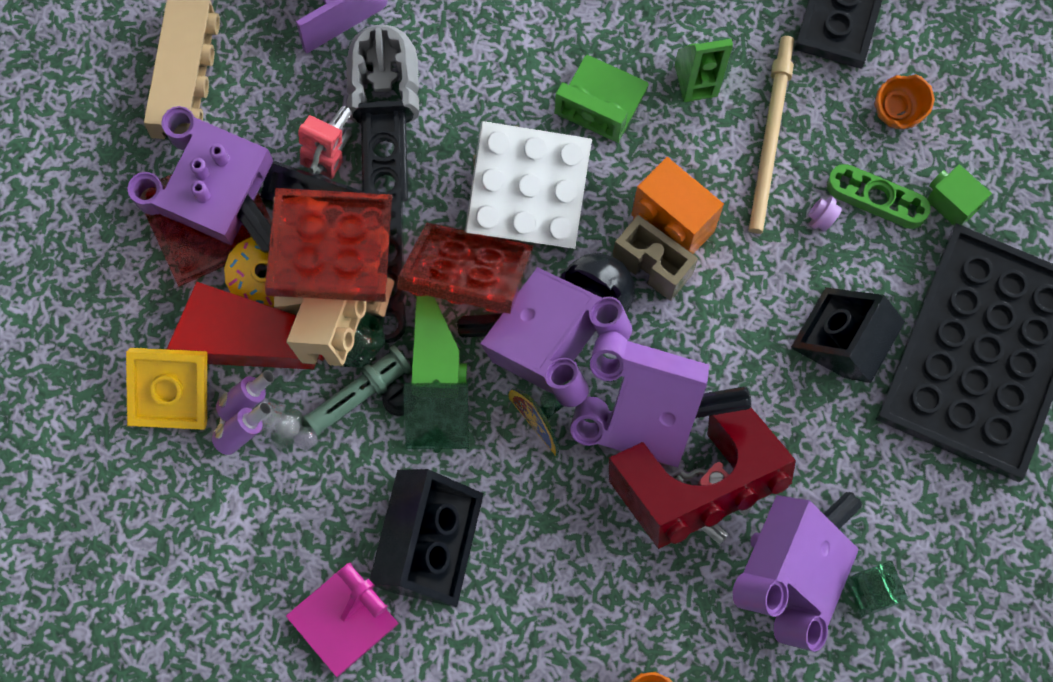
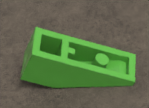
M732 39L701 44L693 43L678 49L675 69L683 102L718 97L733 47Z
M418 277L411 381L412 392L416 396L459 397V386L467 385V363H460V351L426 278Z

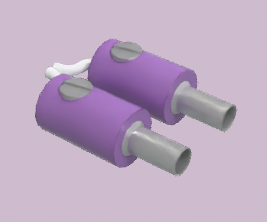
M264 371L257 378L245 377L229 392H224L217 401L216 411L220 416V421L212 435V442L220 453L225 455L233 454L262 430V420L271 413L269 404L266 402L260 403L265 398V388L274 381V375L270 371Z

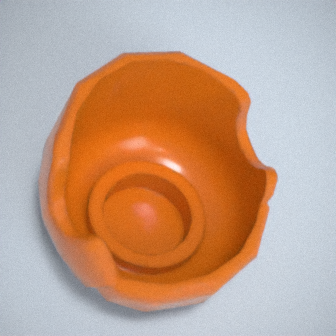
M917 74L911 76L896 75L880 86L874 105L879 119L889 127L909 129L917 126L931 113L935 98L932 86L923 77Z

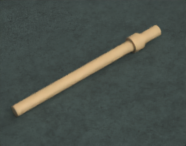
M782 36L780 38L778 56L772 64L771 77L774 80L748 229L749 232L762 234L764 229L787 82L792 79L794 64L791 58L794 38L791 36Z

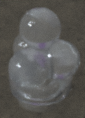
M269 400L267 404L271 407V413L262 420L263 427L260 435L268 438L270 435L272 444L280 449L289 447L293 440L300 449L309 450L313 448L317 442V434L310 427H302L304 422L303 414L295 408L284 411L287 405L282 402L276 404Z

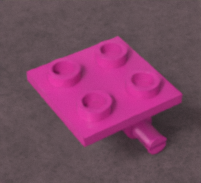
M347 563L286 615L288 620L337 678L399 625L386 609L388 606L374 592V584L370 579L364 580L351 563Z

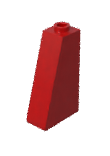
M196 282L167 347L168 350L207 351V364L312 370L316 366V364L302 363L287 344L288 336L297 315ZM319 355L317 361H323L325 358L322 355Z

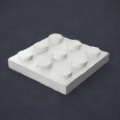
M481 121L465 232L575 249L592 139Z

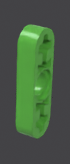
M842 164L836 166L827 180V189L834 198L905 228L914 229L920 227L926 221L931 211L930 203L923 195L852 165ZM843 176L850 178V185L846 189L839 186ZM861 183H865L866 185L861 196L856 195ZM873 189L883 191L887 196V203L883 205L873 203L868 196V192ZM896 197L900 198L896 209H890ZM910 204L917 206V214L914 217L907 215V208Z

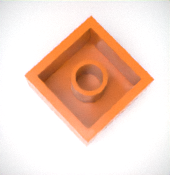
M666 157L637 186L631 215L634 218L637 215L641 216L694 254L715 232L724 203L669 157Z

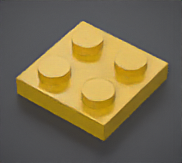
M129 348L126 351L127 426L205 430L207 426V351Z

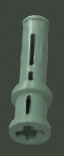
M395 345L389 347V353L374 364L363 366L361 376L335 393L312 412L304 415L305 420L317 436L373 394L377 393L380 395L381 393H386L387 386L402 375H410L412 373V367ZM392 365H395V366L392 367L390 370H388L386 373L381 374L382 372H384L386 369H388V368L391 367ZM369 383L367 387H365L363 390H360V388ZM352 394H355L352 398H350L348 401H346L345 403H343V404H342L341 406H339L337 409H335L334 411H332L330 414H327V412H329L331 409H333L334 407H336V406H337L338 404H340L342 401H344L345 399H347V398H348L349 396H351Z

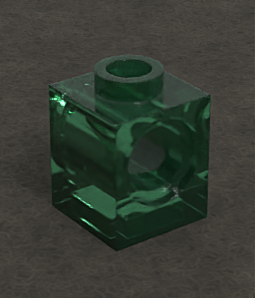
M893 561L858 572L846 580L861 618L894 607L908 599Z

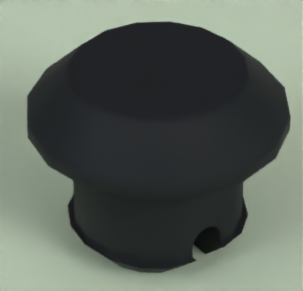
M395 383L389 386L387 392L383 394V406L392 415L404 416L415 407L416 395L413 394L412 388L409 385Z

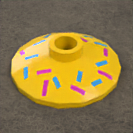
M250 237L238 243L229 253L224 267L225 283L230 293L274 308V250L268 253L262 252L253 238ZM257 266H267L269 275L266 278H259L255 274Z

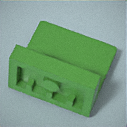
M586 55L570 84L562 82L557 90L554 114L619 143L649 84L647 81L590 55Z

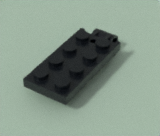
M809 0L794 50L862 69L866 61L882 0Z

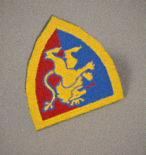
M512 388L509 391L510 401L553 454L557 456L559 454L558 442L547 419L564 406L550 392L544 393L541 396L539 406L528 394L518 388Z

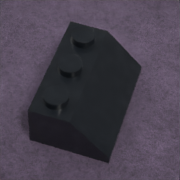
M429 469L397 470L370 576V581L374 586L394 594L457 607L484 493Z

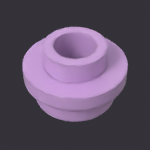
M832 196L826 201L820 198L808 213V216L812 218L809 226L813 229L819 228L823 232L828 230L842 210L836 204L837 200Z

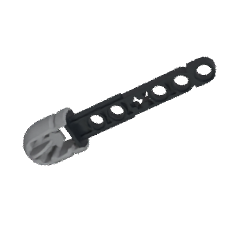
M374 25L363 29L355 35L349 46L346 63L347 93L349 94L347 108L352 112L349 118L361 124L362 191L373 194L368 209V217L381 218L384 211H389L391 217H395L388 222L390 235L387 236L389 245L396 248L397 254L392 261L380 263L378 276L390 278L398 286L396 294L389 299L385 316H393L398 320V328L392 334H382L378 330V323L383 317L370 314V326L375 337L382 342L392 343L403 336L406 328V313L403 302L405 297L403 201H408L406 123L414 121L419 115V98L417 96L419 89L418 58L414 45L404 32L395 26ZM365 62L368 65H373V73L368 74ZM396 63L401 79L399 92L402 101L383 100L367 102L364 84L369 82L373 84L375 92L391 91L392 84L398 80V74L392 72V64ZM387 141L394 145L392 154L384 158L375 155L374 149L376 145ZM387 175L394 178L395 185L390 191L380 192L375 188V182L379 177Z

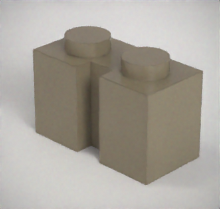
M639 215L634 218L615 241L612 256L621 261L634 275L640 269L648 273L650 276L647 284L670 301L673 300L693 275L698 261L695 255Z

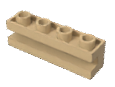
M167 0L144 118V125L151 138H166L161 121L165 112L172 107H186L195 118L203 121V110L200 108L201 98H207L209 92V79L205 76L207 66L213 65L215 55L214 46L211 45L212 35H218L220 29V16L214 12L211 0ZM182 123L178 125L174 133L182 134L186 132L190 124Z
M335 216L287 339V344L302 363L316 364L319 355H322L329 365L343 366L348 352L353 348L356 329L360 319L365 315L368 296L372 286L376 284L381 260L389 247L388 236L376 217Z

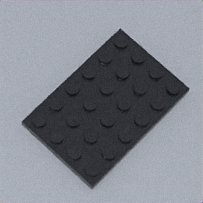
M956 223L951 230L875 420L1014 481L1021 482L1025 478L1053 401V263Z

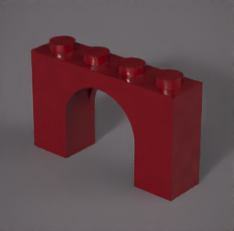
M752 407L747 410L709 416L707 435L733 468V471L725 479L717 483L699 486L676 480L664 470L644 442L609 457L610 484L658 549L670 543H679L686 539L690 533L705 526L712 527L718 524L725 516L738 510H747L758 500L772 493H782L792 484L796 460Z

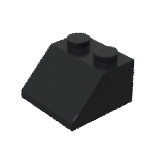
M825 287L791 348L843 378L871 383L905 321L885 295Z

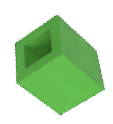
M959 164L950 173L943 170L929 185L933 190L927 200L953 226L956 223L963 226L982 208L992 193Z

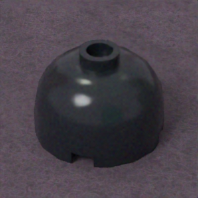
M603 253L586 254L570 264L560 276L561 279L601 298H616L621 302L626 314L634 301V280L626 266L612 256Z

